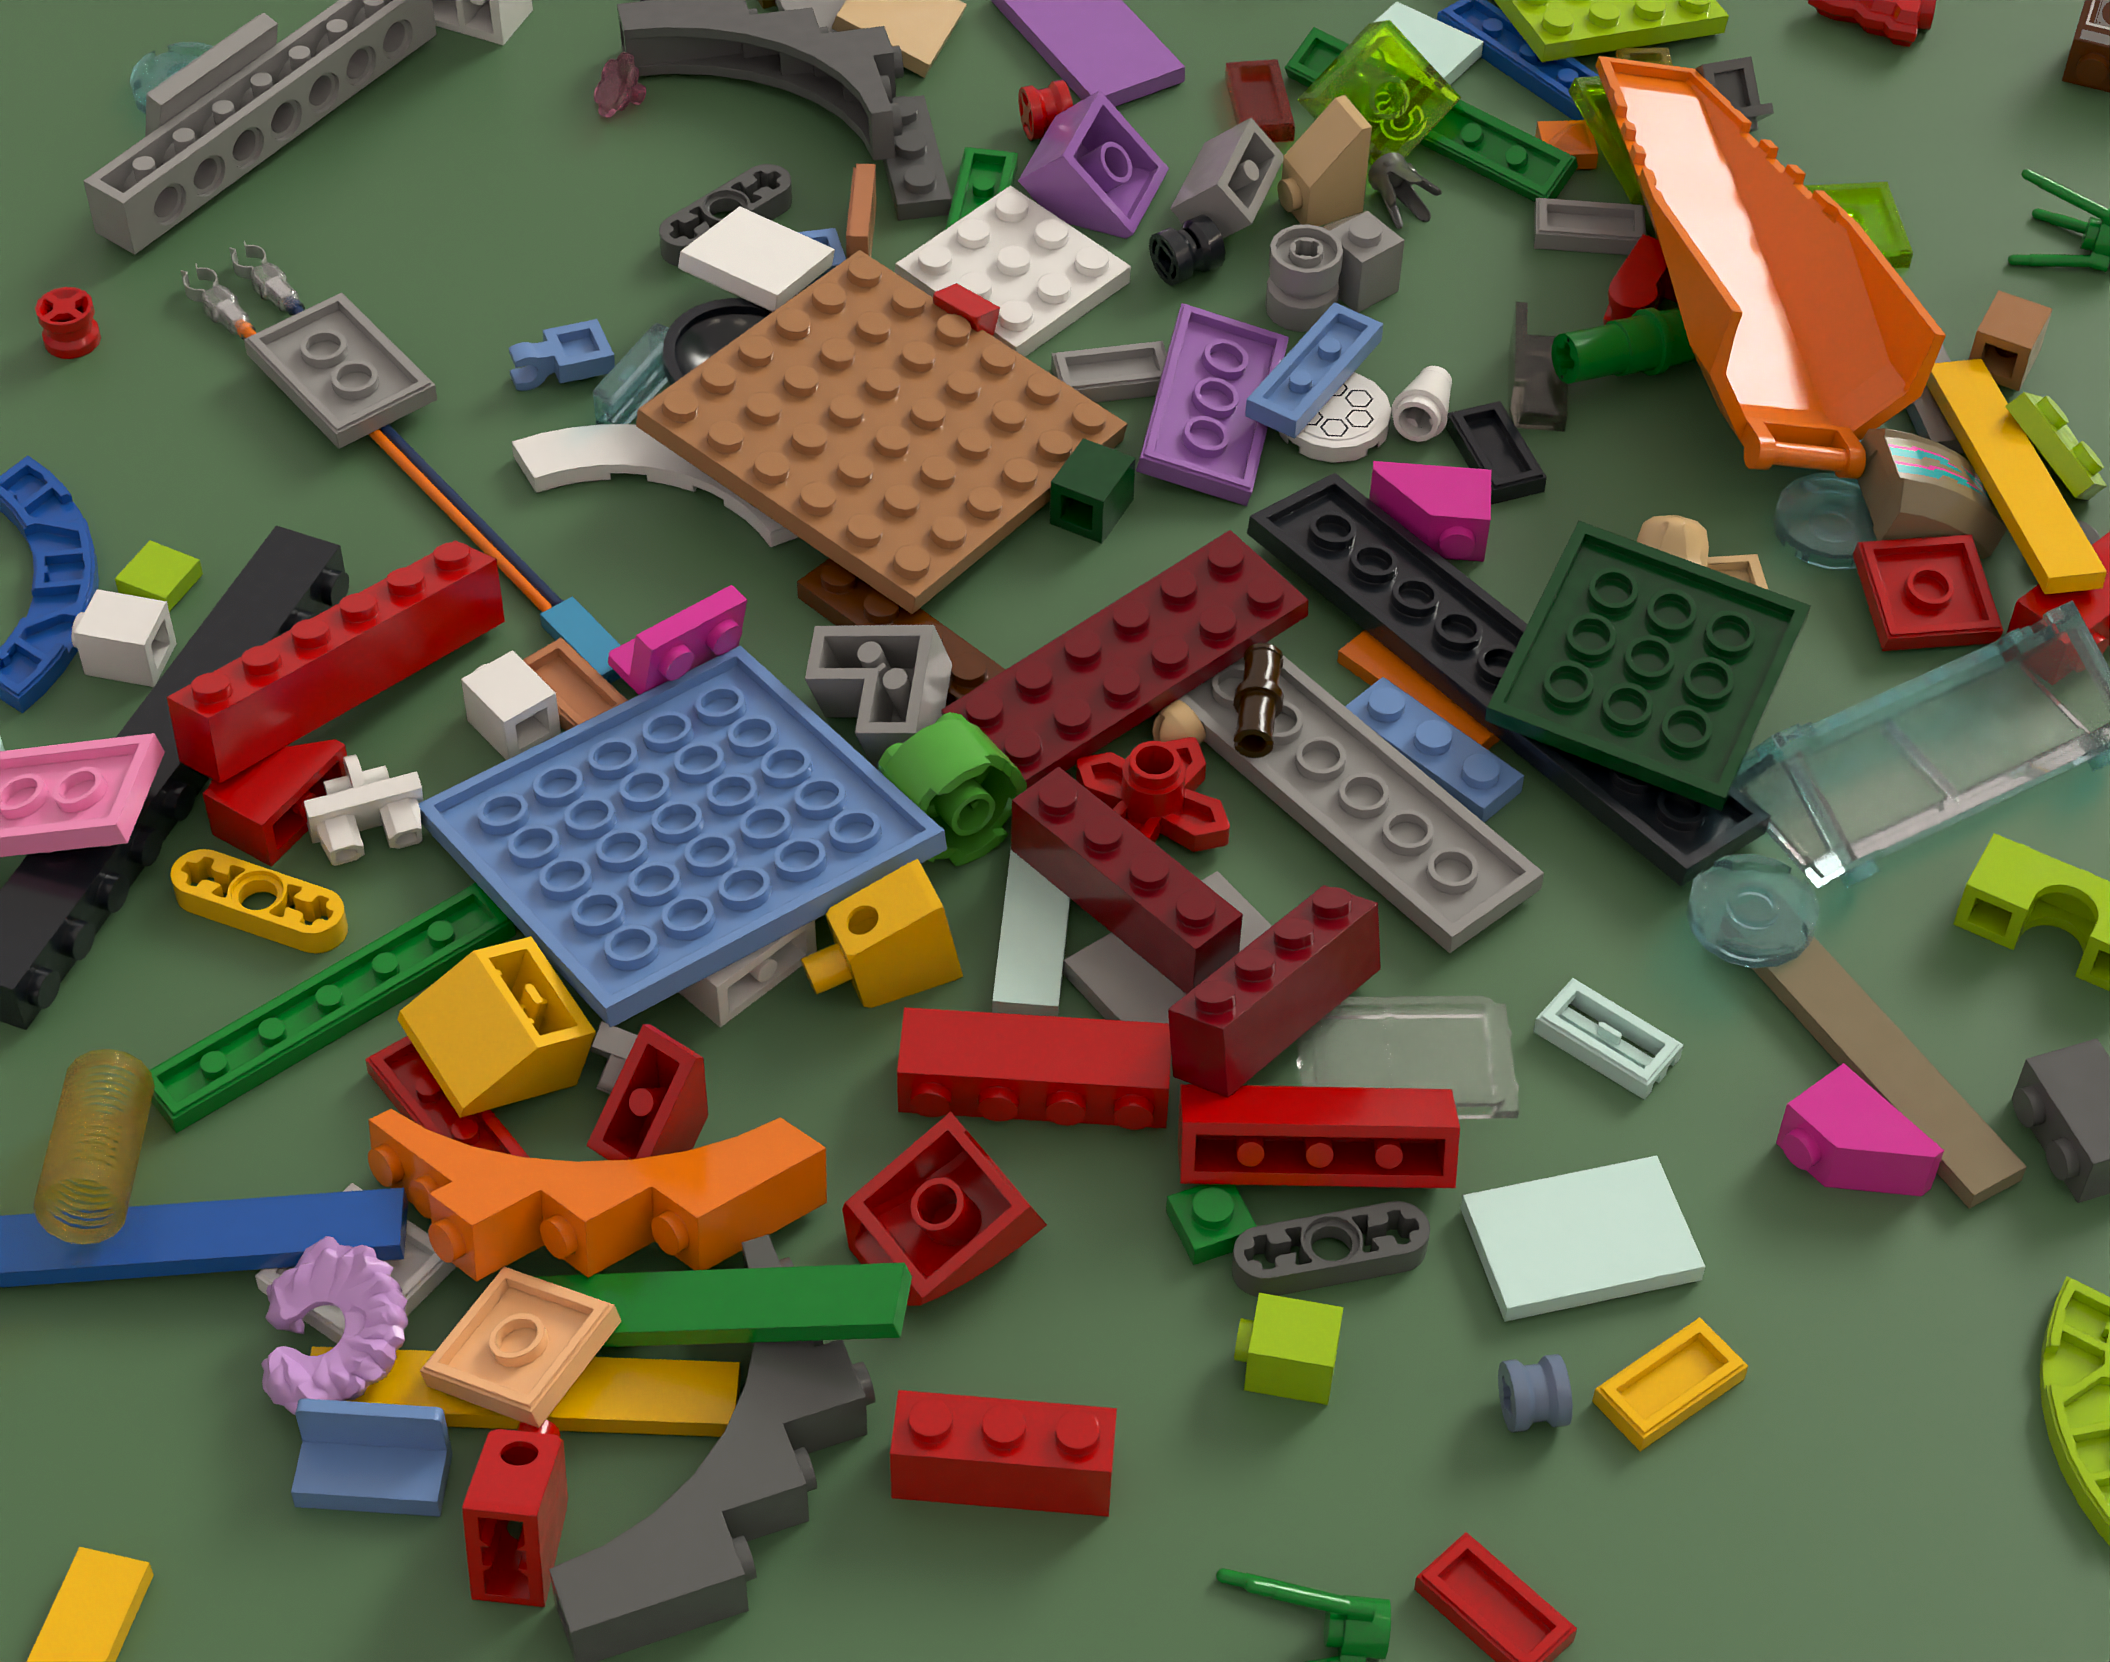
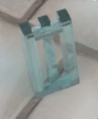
M655 323L654 326L652 325L593 390L596 425L630 424L637 416L638 409L650 401L668 382L662 365L664 339L669 327L659 323Z

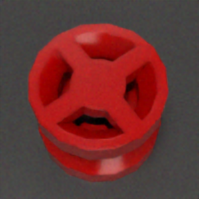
M1064 80L1052 81L1044 89L1038 90L1032 85L1019 89L1018 104L1021 123L1030 141L1041 139L1055 116L1073 106L1069 88Z
M75 287L57 288L45 293L37 301L35 307L37 319L43 327L42 338L45 349L51 355L62 359L79 358L91 353L99 345L101 335L98 323L93 319L95 310L92 298L86 291Z

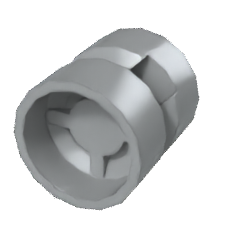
M1306 224L1287 227L1273 237L1270 244V276L1267 281L1265 306L1267 315L1271 320L1284 329L1308 332L1334 302L1338 303L1340 289L1338 278L1342 269L1343 248L1341 241L1334 233L1323 227Z

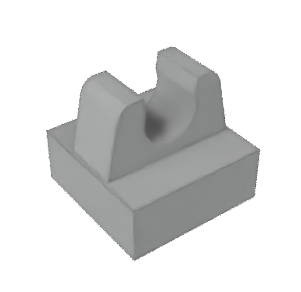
M603 1021L600 1023L589 1050L592 1053L607 1058L596 1089L608 1094L611 1093L638 1035L615 1026L610 1028L608 1023Z

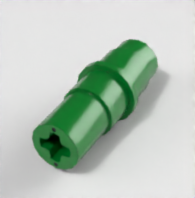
M1652 307L1639 309L1632 317L1608 321L1602 326L1558 334L1554 338L1551 350L1554 370L1560 380L1566 384L1610 375L1618 377L1643 372L1648 376L1664 373L1669 366L1696 360L1688 341L1679 307L1658 311Z

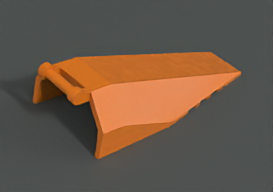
M1598 56L1595 66L1665 257L1689 344L1720 412L1744 446V462L1746 467L1749 469L1769 470L1772 465L1827 470L1834 471L1835 475L1839 478L1858 479L1863 474L1866 465V451L1860 440L1863 439L1868 429L1880 427L1921 397L1946 334L1859 223L1825 191L1814 190L1813 193L1803 185L1806 173L1793 164H1787L1785 168L1776 159L1779 148L1771 140L1761 139L1758 142L1749 133L1752 122L1739 110L1735 109L1731 102L1696 69Z

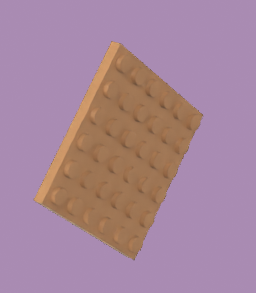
M858 250L638 409L636 427L911 614L920 609L1050 501L1052 479L1083 438L1113 449L1123 441L1128 424L983 329L976 332L964 317L949 314L933 304L932 296L861 250Z

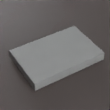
M265 13L259 14L146 94L145 137L275 46L278 23Z
M342 292L244 339L247 355L338 449L437 400L435 384Z
M1218 871L1201 880L1243 914L1240 951L1272 926ZM1112 932L1063 961V975L1106 1020L1169 1023L1168 1009L1186 995V993Z

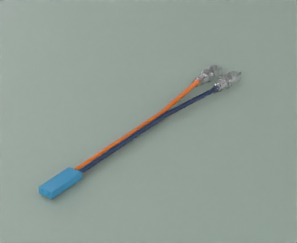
M244 241L246 257L262 259V265L255 268L239 265L236 249L229 248L235 273L239 277L251 279L253 290L263 300L271 301L280 311L288 312L291 316L304 311V304L299 300L298 293L287 282L286 274L277 265L267 262L266 253L261 247L246 245ZM197 263L195 264L199 280L214 282L213 288L206 291L204 289L190 288L188 273L181 270L187 297L193 301L202 302L205 314L213 322L222 324L232 335L240 336L243 340L257 333L255 327L250 322L249 315L239 306L238 298L230 289L219 285L217 274L213 270L203 267L197 268ZM389 424L368 434L483 553L497 559L498 568L542 612L540 613L541 626L555 641L559 638L564 639L609 683L621 678L608 665L609 652L621 645L573 596L565 601L562 600Z

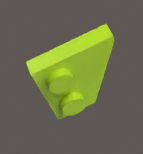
M2023 392L2005 406L2075 498L2090 500L2107 487L2098 473L2104 468L2102 462L2084 441L2080 443L2077 441L2067 425L2069 421L2066 415L2048 395L2041 397Z

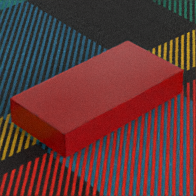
M1467 1532L1416 1576L1414 1590L1495 1662H1552L1575 1639L1577 1628Z

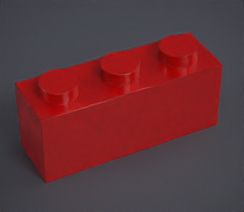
M898 1390L890 1449L891 1498L1109 1517L1117 1408Z

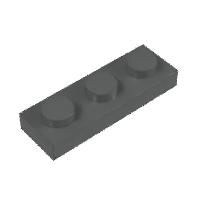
M925 96L892 98L893 103H898L900 107L903 131L901 136H894L895 158L883 159L897 219L901 221L949 215L951 195Z

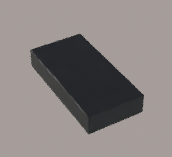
M1501 401L1448 413L1445 428L1468 467L1491 470V505L1545 491L1547 477Z

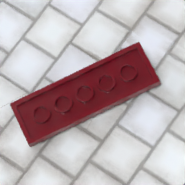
M1229 530L941 710V714L944 715L949 712L961 714L968 722L978 726L1020 770L1028 789L1057 767L1067 771L1077 764V759L1095 753L1244 657L1248 647L1253 644L1270 641L1307 617L1309 600L1236 534Z

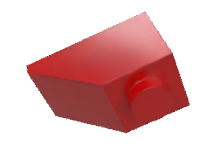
M333 739L287 746L222 783L212 780L208 788L202 793L212 835L272 867L308 831L304 801L326 795L323 781L346 776L343 757L347 756L345 744Z
M643 1024L586 1146L607 1160H632L693 1149L709 1116L704 1058L651 1024Z

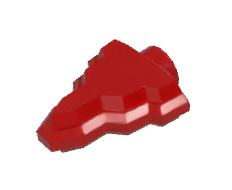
M1808 0V4L1815 7L1818 14L1832 20L1857 23L1869 34L1888 37L1895 45L1910 47L1916 39L1918 29L1930 30L1936 0Z

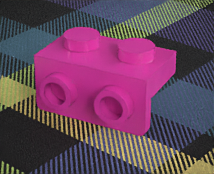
M730 585L636 635V638L611 650L608 656V665L638 695L667 681L679 679L687 671L739 646L747 599L733 585Z

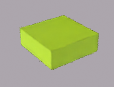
M149 540L116 576L115 582L118 593L167 601L170 612L203 575L199 559Z

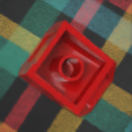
M951 1111L851 1196L842 1208L848 1248L861 1264H906L912 1276L907 1306H920L969 1282L1017 1250L1047 1226L1040 1215Z

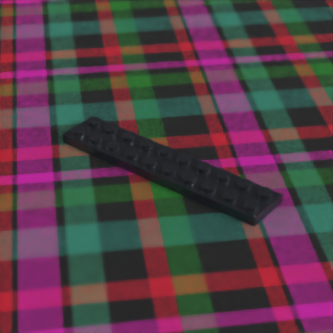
M1336 473L1250 515L1247 534L1681 887L1765 834L1771 815L1734 786L1722 811L1485 721L1487 706L1525 631L1527 623Z

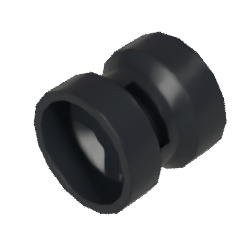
M1203 214L1184 221L1179 230L1170 227L1153 234L1149 240V251L1154 268L1160 278L1171 286L1190 279L1195 270L1207 272L1222 266L1225 261L1226 251L1221 233L1216 224Z

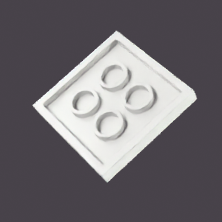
M1011 185L895 263L896 274L932 297L936 291L957 283L999 306L1000 311L994 337L1024 357L1130 283L1131 272L1129 264Z

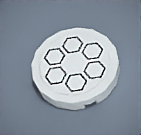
M1353 372L1295 439L1279 432V435L1287 444L1288 439H1290L1292 443L1298 445L1299 453L1310 459L1331 463L1355 461L1367 456L1369 448L1374 447L1377 443L1379 448L1386 440L1390 426L1391 407L1387 395L1375 382Z

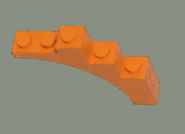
M393 1109L368 1119L371 1150L368 1152V1163L374 1177L384 1187L405 1189L408 1201L415 1206L422 1216L431 1219L432 1225L429 1226L428 1236L432 1248L438 1257L446 1263L454 1264L476 1282L542 1246H546L554 1257L565 1260L588 1278L653 1242H656L665 1253L674 1255L693 1270H708L742 1251V1242L767 1234L770 1235L827 1203L826 1147L781 1117L737 1137L688 1151L632 1160L580 1162L526 1158L473 1147L427 1130Z

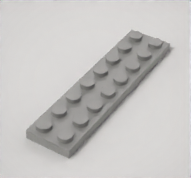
M1284 655L1282 657L1284 660L1279 681V687L1284 694L1283 708L1279 716L1275 718L1273 750L1264 757L1248 758L1241 755L1234 748L1235 742H1233L1237 728L1238 713L1233 704L1235 689L1243 681L1244 657L1177 699L1186 703L1200 719L1206 731L1205 743L1447 952L1451 953L1541 890L1544 877L1543 871Z

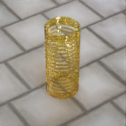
M113 1049L92 1050L77 1057L67 1069L33 1204L37 1221L49 1234L62 1241L81 1245L100 1243L115 1236L125 1224L155 1088L149 1069L141 1060L127 1052ZM103 1065L121 1067V1068H123V1069H125V1070L131 1072V1073L134 1074L136 1077L132 1076L131 1074H129V1073H127V1072H125V1071H123V1070L114 1069V1068H108V1067H99V1068H92V1069H89V1068H91V1067H96V1066H103ZM103 1072H105V1073H111V1074H117V1075H120V1076H122V1077H124V1078H126V1079L132 1081L134 1084H132V1083H130V1082H128V1081H126V1080H124V1079H122V1078H120V1077H115V1076H109V1075H104V1074H101V1075H93V1076H88V1075H90V1074H97V1073H103ZM98 1080L113 1081V1082H118V1083H120V1084H122V1085H124V1086L130 1088L133 1092H131V1091L127 1090L126 1088H124V1087H122V1086H120V1085H117V1084H111V1083H105V1082H95V1083H88V1084H85V1083H86V1082H91V1081H98ZM99 1087L108 1088V1089H114V1090H117V1091H119V1092H121V1093H123V1094L129 1096L131 1099H129V1098H127V1097H125V1096H123V1095H121V1094H119V1093H117V1092H112V1091H106V1090H100V1089L89 1090V1091H84V1090H86V1089H92V1088H99ZM94 1095L110 1096V1097H115V1098H117L118 1100H120V1101H122V1102L128 1104V1106H126V1105H124V1104H122V1103H120V1102H118V1101H116V1100H114V1099H108V1098H102V1097H91V1098H84V1099H81V1098L87 1097V1096H94ZM95 1102L105 1103V1104H111V1105H114V1106H116V1107H118V1108L124 1110L125 1112L123 1113V1112H121V1111H119V1110H117V1109H115V1108H113V1107H108V1106H102V1105H96V1104H93V1105H84V1104L95 1103ZM95 1110L111 1112V1113H113V1114L98 1112V1111H95ZM66 1179H71L72 1181L82 1185H87L91 1187H107L108 1189L92 1190L88 1188H83L73 1184L72 1182ZM62 1184H64V1185H66L67 1187L73 1189L74 1191L81 1192V1193H86V1194H90V1195H101V1194H110V1195L104 1196V1197H92V1198H91V1197H87V1196H82V1195L75 1194L74 1192L68 1190L67 1188L63 1187ZM59 1191H61L62 1193L68 1195L69 1197H71V1198H73V1199L80 1200V1201H85V1202H89V1203H97V1202H108V1203H106V1204H100V1205H86V1204H81V1203H77V1202H74V1201L68 1199L67 1197L63 1196ZM57 1199L74 1208L84 1209L88 1211L105 1209L108 1210L97 1213H84L70 1209L69 1207L60 1203ZM55 1207H57V1208L63 1210L64 1212H66V1213H68V1214H70V1215L78 1216V1217H82V1218H87V1219H91V1218H102V1217H106V1218H104V1219H102V1220H94V1221L78 1220V1219H74V1218L68 1217L67 1215H65V1214H63L62 1212L58 1211ZM53 1214L71 1224L81 1225L85 1227L100 1225L105 1226L92 1229H81L77 1227H72L56 1219L53 1216Z

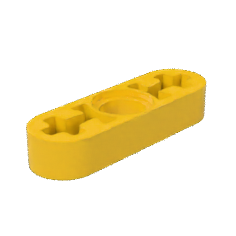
M209 849L190 851L179 857L171 868L170 876L176 900L179 906L187 912L307 953L317 954L331 951L338 947L347 936L348 923L344 904L340 896L332 890ZM208 877L214 878V882L207 880ZM192 882L198 883V885H197V886H191V883H192ZM258 892H268L277 897L273 904L261 910H250L242 906L247 897ZM321 916H328V920L320 918ZM305 920L313 922L312 925H305Z

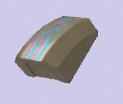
M1887 428L1868 429L1861 441L1866 451V465L1863 474L1857 481L1873 521V531L1877 541L1972 534L1979 558L1984 559L1991 556L2007 531V527L1971 463L1957 452L1935 441L1912 433Z

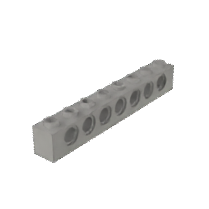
M338 0L85 179L83 182L95 232L134 255L436 36L432 0Z

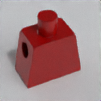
M545 1420L540 1428L520 1422L517 1430L495 1429L487 1435L462 1506L472 1600L545 1607L551 1583L549 1568L555 1565L568 1503L564 1440L560 1438L558 1427L549 1420ZM509 1521L523 1522L519 1540L513 1538L508 1533Z

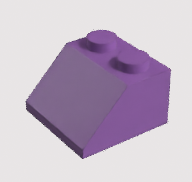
M1099 90L1055 116L1018 182L1040 206L1067 224L1126 239L1134 234L1169 168Z

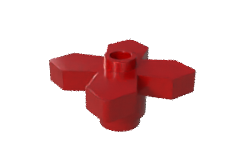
M1187 737L1166 742L1147 741L1137 745L1126 759L1113 752L1077 759V782L1155 843L1161 833L1192 852L1228 845L1230 823L1221 800L1195 792L1205 781L1206 761L1196 738Z

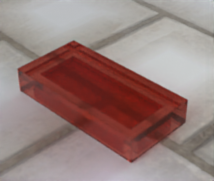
M1278 59L1226 63L1225 80L1236 124L1238 125L1252 118L1272 142L1294 141L1295 123Z

